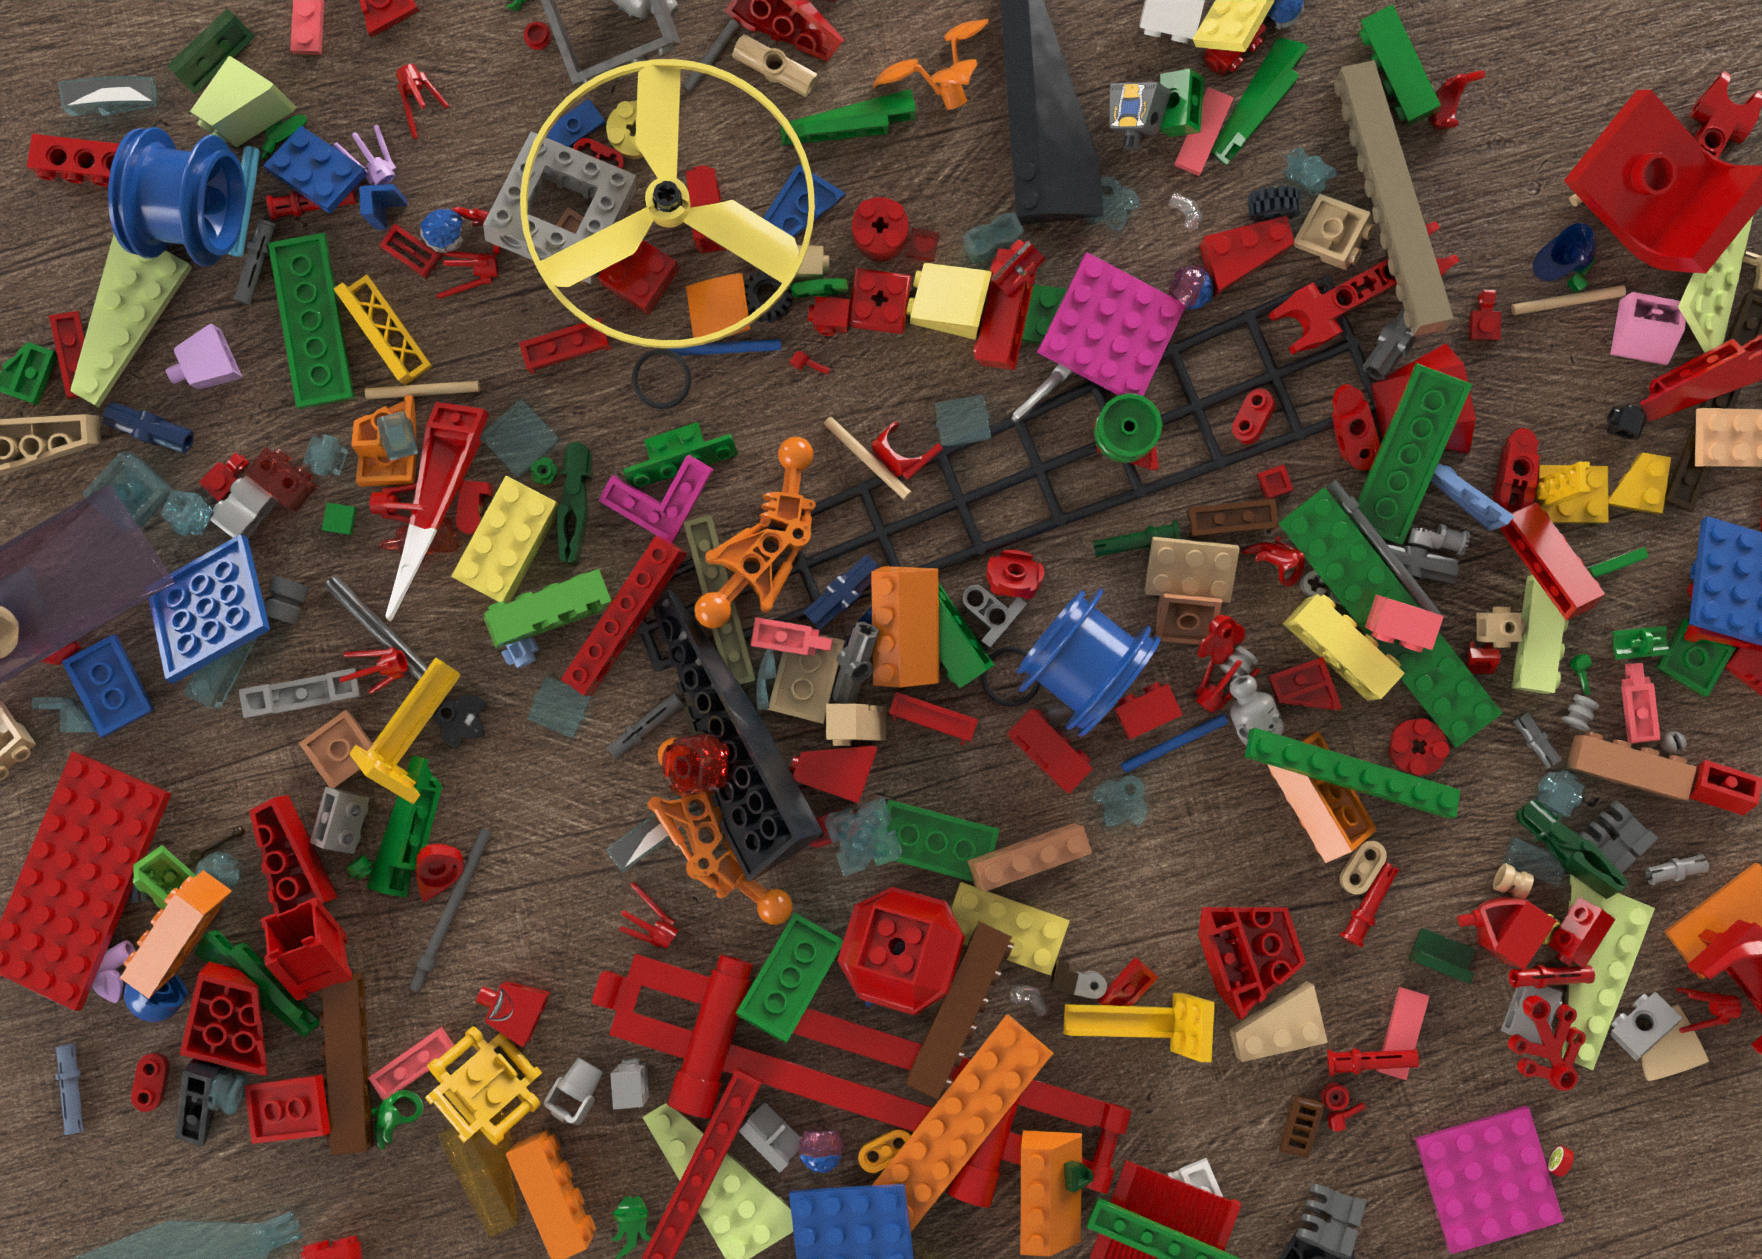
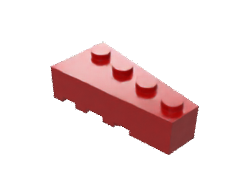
M289 795L274 797L249 810L256 844L260 848L262 855V872L266 874L268 882L269 903L273 905L274 914L277 915L298 907V904L315 897L323 905L338 898L313 844L310 843V838Z

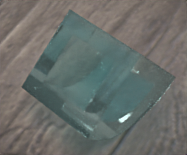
M404 411L376 418L380 437L390 461L418 453L413 426Z

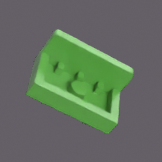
M162 845L133 865V883L140 892H146L150 895L160 909L166 908L167 904L164 900L174 888L179 889L189 876L196 877L190 869Z

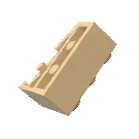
M826 704V740L833 741V746H852V741H886V706Z
M1307 981L1289 994L1276 999L1271 1005L1258 1010L1229 1028L1235 1056L1241 1062L1328 1043L1315 987Z

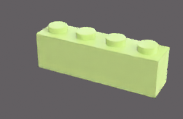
M1530 575L1527 576L1522 609L1525 630L1522 635V642H1518L1511 688L1543 694L1555 693V689L1559 687L1561 681V673L1558 672L1559 660H1562L1565 652L1562 638L1563 632L1567 630L1569 620L1566 621L1535 577Z

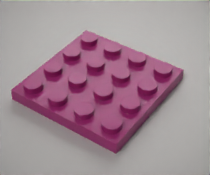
M1086 252L1037 353L1117 395L1132 393L1144 396L1186 304Z
M1522 1106L1415 1138L1448 1251L1451 1254L1564 1222L1529 1107Z

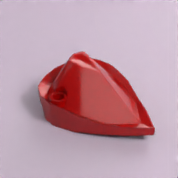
M430 844L422 848L417 855L415 872L423 903L443 892L455 883L463 873V857L461 851L446 844Z

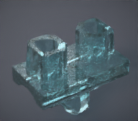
M1300 147L1294 149L1286 156L1289 167L1283 171L1285 177L1302 185L1305 193L1309 195L1319 194L1326 188V180L1337 176L1335 168L1323 163L1321 157L1316 155L1308 156L1305 150Z

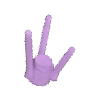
M375 125L374 130L384 160L381 157L374 158L359 135L354 132L352 137L369 161L366 165L368 170H366L367 175L365 176L369 184L386 185L390 183L396 176L393 171L397 168L390 158L379 126ZM334 143L335 149L361 165L338 143Z

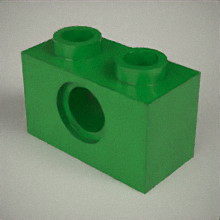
M1192 69L1161 74L1160 84L1170 89L1171 94L1159 131L1170 137L1201 133L1204 77Z

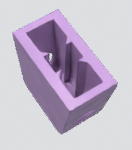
M213 324L207 325L176 346L174 353L179 363L166 369L167 376L173 384L186 379L189 385L196 389H204L243 378L222 330Z

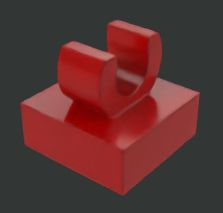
M1471 641L1464 664L1472 674H1494L1501 659L1499 649H1492L1490 642H1486L1483 648H1476L1475 642Z

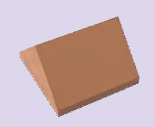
M1174 594L1159 596L1155 635L1161 638L1160 641L1200 645L1202 640L1210 634L1208 628L1211 621L1220 615L1222 599Z

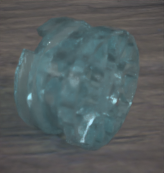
M221 1070L210 1090L209 1097H212V1102L208 1101V1109L213 1111L220 1109L226 1115H234L244 1098V1086L248 1083V1077L242 1074L235 1076L229 1070Z

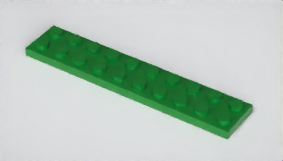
M1325 487L1278 522L1281 529L1296 548L1304 553L1307 562L1364 634L1371 636L1372 633L1371 630L1365 628V624L1375 595L1420 608ZM1439 632L1433 649L1430 650L1423 647L1422 653L1399 645L1400 640L1395 639L1392 644L1371 636L1378 642V649L1385 656L1390 654L1401 664L1399 668L1405 673L1400 678L1401 681L1455 748L1459 747L1502 714V711Z

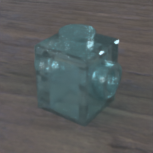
M323 434L322 438L311 437L303 463L311 467L310 472L327 477L328 473L340 476L348 453V449L338 444L340 439Z
M1565 770L1549 772L1548 775H1544L1538 784V790L1540 791L1535 800L1550 812L1558 816L1562 814L1564 817H1569L1572 810L1580 805L1583 799L1582 791L1585 786L1576 782L1577 776Z

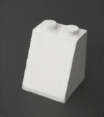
M1145 0L1139 27L1145 29L1144 34L1160 37L1161 32L1172 34L1171 40L1188 43V39H1193L1198 30L1205 0Z

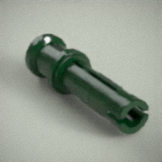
M1175 520L1169 525L1159 527L1149 525L1145 528V531L1092 540L1095 557L1099 558L1101 556L1147 547L1151 550L1152 537L1181 539L1178 522Z

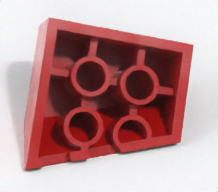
M208 962L198 973L179 1055L267 1076L258 985L237 968Z

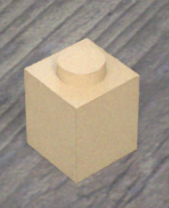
M797 245L799 252L802 247L801 245ZM823 246L808 247L803 263L794 280L823 279L824 273H829V255H824Z

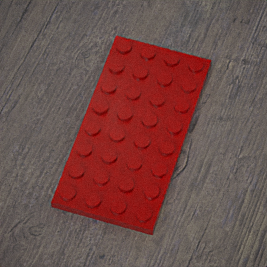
M71 751L0 921L1 976L73 1011H82L134 886L133 865L146 856L172 793L82 753Z

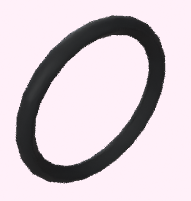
M654 349L645 353L636 362L633 369L632 384L635 393L641 401L653 408L667 409L678 405L687 396L691 387V371L688 364L678 353L668 349ZM655 355L673 357L681 364L685 372L686 381L682 393L675 400L668 403H657L649 400L641 392L638 385V373L642 364Z
M1013 646L1003 647L990 654L989 657L993 661L999 655L1009 652L1026 656L1028 651ZM987 671L981 674L982 686L986 694L994 702L1003 706L1014 707L1027 703L1035 696L1040 687V683L1035 680V684L1028 695L1019 700L1008 701L999 698L992 692L987 682Z

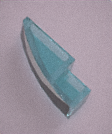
M111 76L58 82L62 110L71 117L95 112L109 115L158 106L153 77Z
M654 813L605 850L623 873L668 841L670 837ZM675 824V825L677 826V828L679 829V831H681V830L684 829V828L680 827L679 825Z

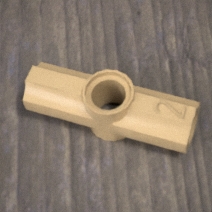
M745 34L738 39L732 53L734 59L764 74L765 78L770 82L780 83L804 97L810 94L818 77L817 73L787 58L781 50L771 49ZM772 62H780L782 64L777 70L768 68V65Z

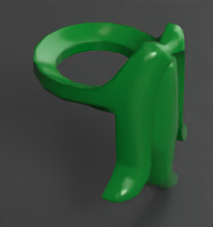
M409 1090L397 1091L384 1099L378 1109L376 1107L372 1108L371 1116L377 1117L374 1126L375 1139L381 1150L385 1149V1142H393L392 1132L397 1125L412 1123L418 1120L423 1113L424 1106L422 1100L414 1092ZM405 1098L413 1102L416 1109L415 1114L411 1117L400 1116L397 1108L393 1106L396 1100Z
M626 1196L618 1208L612 1212L613 1220L618 1221L619 1232L611 1240L619 1241L624 1236V1233H627V1244L620 1250L615 1259H620L636 1246L638 1232L646 1241H650L652 1238L646 1231L648 1211L640 1196L634 1198Z

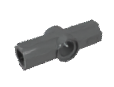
M1404 307L1393 323L1389 322L1383 328L1378 338L1377 346L1363 364V370L1369 377L1377 381L1385 380L1399 358H1404L1414 344L1416 336L1413 337L1411 328H1407L1405 324Z
M1371 544V547L1375 550V552H1376V553L1379 555V557L1383 560V562H1384V563L1386 564V566L1390 569V571H1392V569L1389 567V565L1385 562V560L1381 557V555L1378 553V551H1377V550L1374 548V546ZM1388 545L1415 580L1428 579L1450 585L1454 584L1459 569L1458 560L1429 554L1427 550L1418 547Z
M866 622L856 623L848 646L839 652L837 662L841 668L832 693V697L836 702L854 704L862 682L871 676L874 667L870 662V658L879 634V630L875 625H870Z

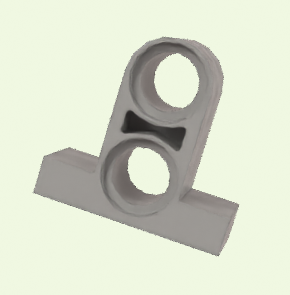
M979 585L969 586L962 595L963 607L989 629V632L980 641L988 649L1027 604L1020 597H1017L1010 607L1007 608ZM970 592L981 594L983 603L980 606L974 607L968 603L967 595ZM993 610L1001 611L1005 617L1004 622L1000 625L992 624L989 620V613Z

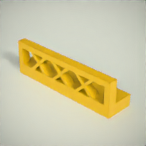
M367 274L349 287L341 283L334 288L399 382L407 385L433 367ZM368 285L372 291L370 303L360 302L354 293ZM376 299L379 300L381 305L376 304ZM364 307H368V308H369L368 313L366 312V310L364 309ZM374 309L386 310L388 313L386 326L373 322ZM392 320H393V322L395 323V325H396L398 328H396V327H391V326H392ZM379 329L385 330L384 336ZM390 331L402 333L404 336L402 348L390 346L388 343ZM408 343L410 344L413 350L407 349ZM395 352L401 353L400 359ZM406 354L417 355L423 364L409 373L404 366Z

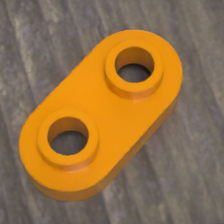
M894 1128L865 1143L859 1151L858 1160L860 1166L869 1173H877L885 1169L902 1148L896 1147L893 1141L896 1138H902L906 1143L911 1136L910 1132L903 1128ZM875 1151L879 1157L872 1161L867 1155L869 1152Z

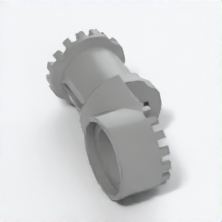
M1442 524L1439 525L1436 533L1427 529L1423 532V528H1420V531H1418L1419 528H1412L1408 544L1426 550L1445 548L1456 551L1457 555L1463 556L1467 550L1466 547H1468L1466 543L1470 541V532H1457L1447 529L1446 525Z

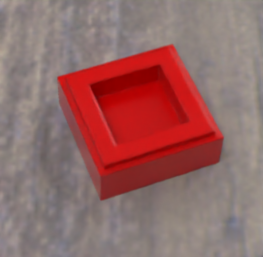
M1285 464L1256 474L1265 500L1274 499L1294 491Z

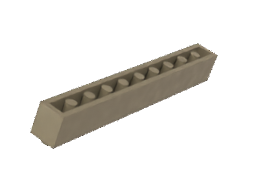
M1375 61L1341 67L1338 77L1334 81V89L1336 95L1340 96L1342 100L1343 119L1349 123L1350 143L1353 147L1356 146L1358 153L1357 166L1359 171L1363 172L1365 176L1366 195L1372 199L1373 219L1375 223H1379L1381 229V245L1383 249H1387L1389 255L1388 268L1390 274L1395 275L1397 282L1396 295L1398 300L1403 302L1405 308V324L1407 328H1411L1413 337L1447 330L1454 319Z

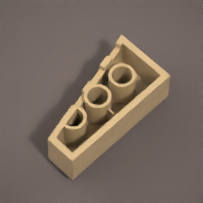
M82 414L0 419V476L101 445L99 416Z

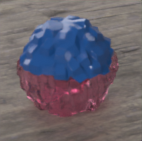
M1191 265L1178 268V271L1174 274L1175 279L1169 285V293L1172 297L1182 302L1186 306L1185 308L1189 310L1202 308L1205 303L1211 302L1214 286L1212 285V278L1204 269V266Z
M814 1129L804 1131V1136H801L799 1140V1158L814 1173L819 1171L820 1173L830 1172L831 1169L838 1165L841 1154L844 1151L838 1130L830 1129L829 1132H814Z

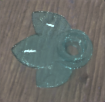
M1103 177L1101 178V191L1103 188L1109 187L1113 193L1110 196H1106L1102 192L1103 216L1086 218V221L1089 225H1093L1103 219V222L1110 229L1120 232L1127 222V210H1135L1140 207L1139 197L1133 189L1122 187L1115 178Z
M1125 776L1118 782L1105 781L1092 794L1094 801L1105 804L1103 817L1105 825L1108 827L1119 825L1127 818L1133 824L1140 826L1147 816L1148 807L1143 799L1145 786L1141 779L1136 776ZM1129 784L1135 787L1133 795H1127L1125 792V787Z

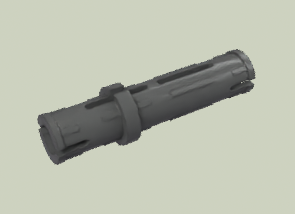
M258 219L252 242H248V255L233 297L234 301L246 305H251L265 256H269L270 253L268 243H270L274 228L276 227L275 224L263 219Z
M674 692L671 693L668 698L652 709L632 727L630 725L625 728L626 732L610 745H607V749L616 760H619L635 745L638 744L640 746L644 743L643 739L683 708L684 704Z

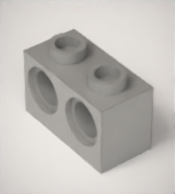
M639 1058L622 1060V1064H618L610 1073L613 1110L643 1107L650 1098L647 1062L640 1063Z

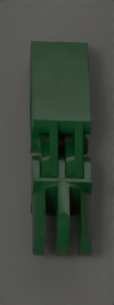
M571 442L566 446L563 470L560 471V474L567 478L563 485L560 505L557 507L559 560L569 565L579 564L589 520L585 479H593L591 476V451L580 442ZM574 513L577 517L576 529L570 542L568 523Z
M1531 800L1516 811V820L1536 837L1533 843L1541 840L1559 860L1561 867L1605 899L1614 896L1626 888L1628 880L1592 841L1584 839L1559 821L1563 816L1562 814L1558 817L1554 816L1537 800Z

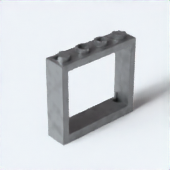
M541 0L572 84L581 86L596 76L614 68L634 62L647 61L650 57L657 54L659 57H663L675 51L673 47L680 45L681 41L666 0H649L663 37L583 71L579 65L556 1Z

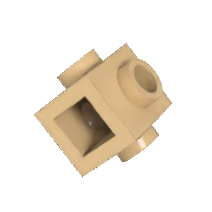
M1493 607L1492 613H1476L1477 641L1493 642V647L1498 648L1511 647V642H1522V635L1525 630L1522 613L1511 612V607Z

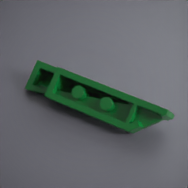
M1277 38L1211 149L1210 153L1226 166L1295 85L1300 75L1293 69L1309 48L1305 43L1285 38Z
M911 89L789 121L801 144L889 134V123L914 121L916 119V108L913 92ZM780 125L782 146L793 145L783 126Z
M413 755L410 759L406 771L408 773L407 776L416 782L414 787L420 793V796L414 804L399 795L397 796L367 882L368 889L382 894L406 898L408 896L411 870L415 871L417 855L428 844L442 790L439 780L433 777L427 765L429 761L426 758Z
M219 930L210 931L204 935L195 950L197 957L205 963L213 962L239 969L258 985L260 1005L302 1037L308 1036L320 1024V1020L301 1000L297 1001L265 966L262 958L246 942L237 944L234 947Z

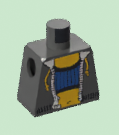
M1158 82L1111 83L1110 128L1121 135H1125L1123 149L1139 151L1142 136L1157 135L1159 133L1171 94L1170 89Z

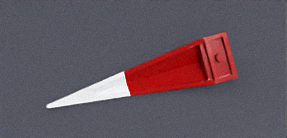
M436 402L425 427L421 463L413 503L425 505L426 509L412 510L398 573L386 612V619L389 621L396 614L481 444L479 438L489 417L485 409Z

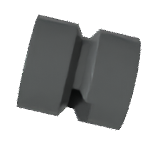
M273 575L268 588L271 597L264 599L266 615L296 625L301 613L298 604L305 602L310 587Z

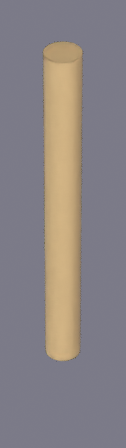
M1624 285L1512 304L1511 312L1513 315L1623 297L1626 295V288Z
M478 380L365 388V397L368 400L406 397L408 395L426 396L480 392V382Z
M830 416L824 422V425L903 500H906L911 495L912 491L833 417Z

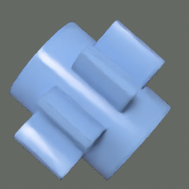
M530 637L506 645L507 650L501 652L507 664L515 663L517 669L537 660L534 653L539 651L535 639Z

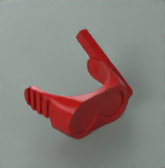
M1484 70L1468 74H1458L1446 80L1436 92L1441 107L1440 112L1430 116V123L1433 127L1442 130L1458 126L1459 121L1455 119L1462 92L1468 82L1483 79L1485 77Z
M893 422L873 441L872 451L876 458L894 476H903L905 479H910L942 451L943 447L938 443L926 454L918 458L902 457L895 453L887 442V436L899 427L898 422Z

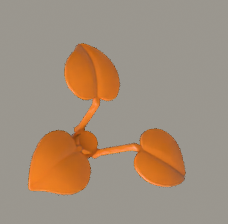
M982 19L965 22L950 29L944 35L945 41H951L954 64L949 68L942 69L930 77L921 65H917L919 63L917 59L903 60L892 64L882 71L874 81L873 88L875 89L879 84L899 81L913 72H919L934 89L935 94H941L946 109L950 110L962 106L967 102V98L961 84L969 85L971 74L977 67L976 59L959 61L957 44L961 39L970 38L989 23V20Z

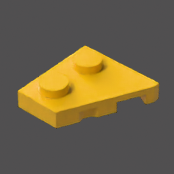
M1649 453L1639 454L1631 464L1630 470L1618 482L1619 485L1611 496H1608V506L1652 514L1663 513L1671 457Z

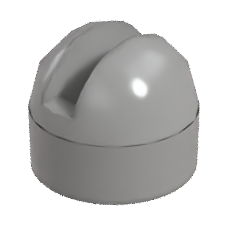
M1666 732L1660 739V747L1667 754H1679L1687 746L1686 738L1679 732ZM1673 736H1676V740H1677V743H1678V746H1679L1678 749H1677V745H1676V742H1675Z

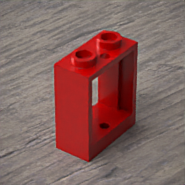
M700 165L693 167L690 171H686L691 207L721 202L720 187L715 168ZM692 228L693 239L699 253L727 250Z

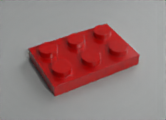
M322 1074L252 1083L244 1086L252 1144L330 1134Z

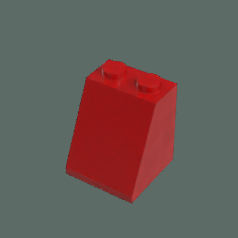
M864 746L801 752L800 757L794 756L789 770L794 774L793 777L796 782L859 803L878 748Z

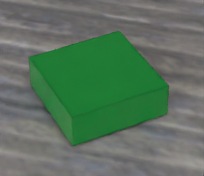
M326 503L322 531L352 536L357 508Z

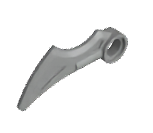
M1058 364L1051 373L1052 375L1013 413L1012 420L1017 422L1025 418L1060 382L1063 383L1073 371Z

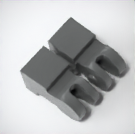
M1614 800L1608 808L1615 816V819L1606 812H1601L1598 818L1605 828L1593 821L1588 825V829L1595 836V839L1583 831L1578 835L1592 841L1622 874L1637 860L1634 856H1641L1659 838L1651 830H1647L1624 805ZM1606 829L1610 830L1615 835L1613 839H1611Z
M1311 1184L1309 1193L1318 1197L1321 1203L1306 1200L1305 1207L1315 1214L1328 1216L1329 1221L1327 1223L1318 1216L1302 1214L1300 1221L1311 1226L1313 1232L1298 1228L1296 1237L1341 1259L1351 1257L1358 1231L1354 1230V1228L1360 1227L1367 1201L1341 1194L1322 1185Z

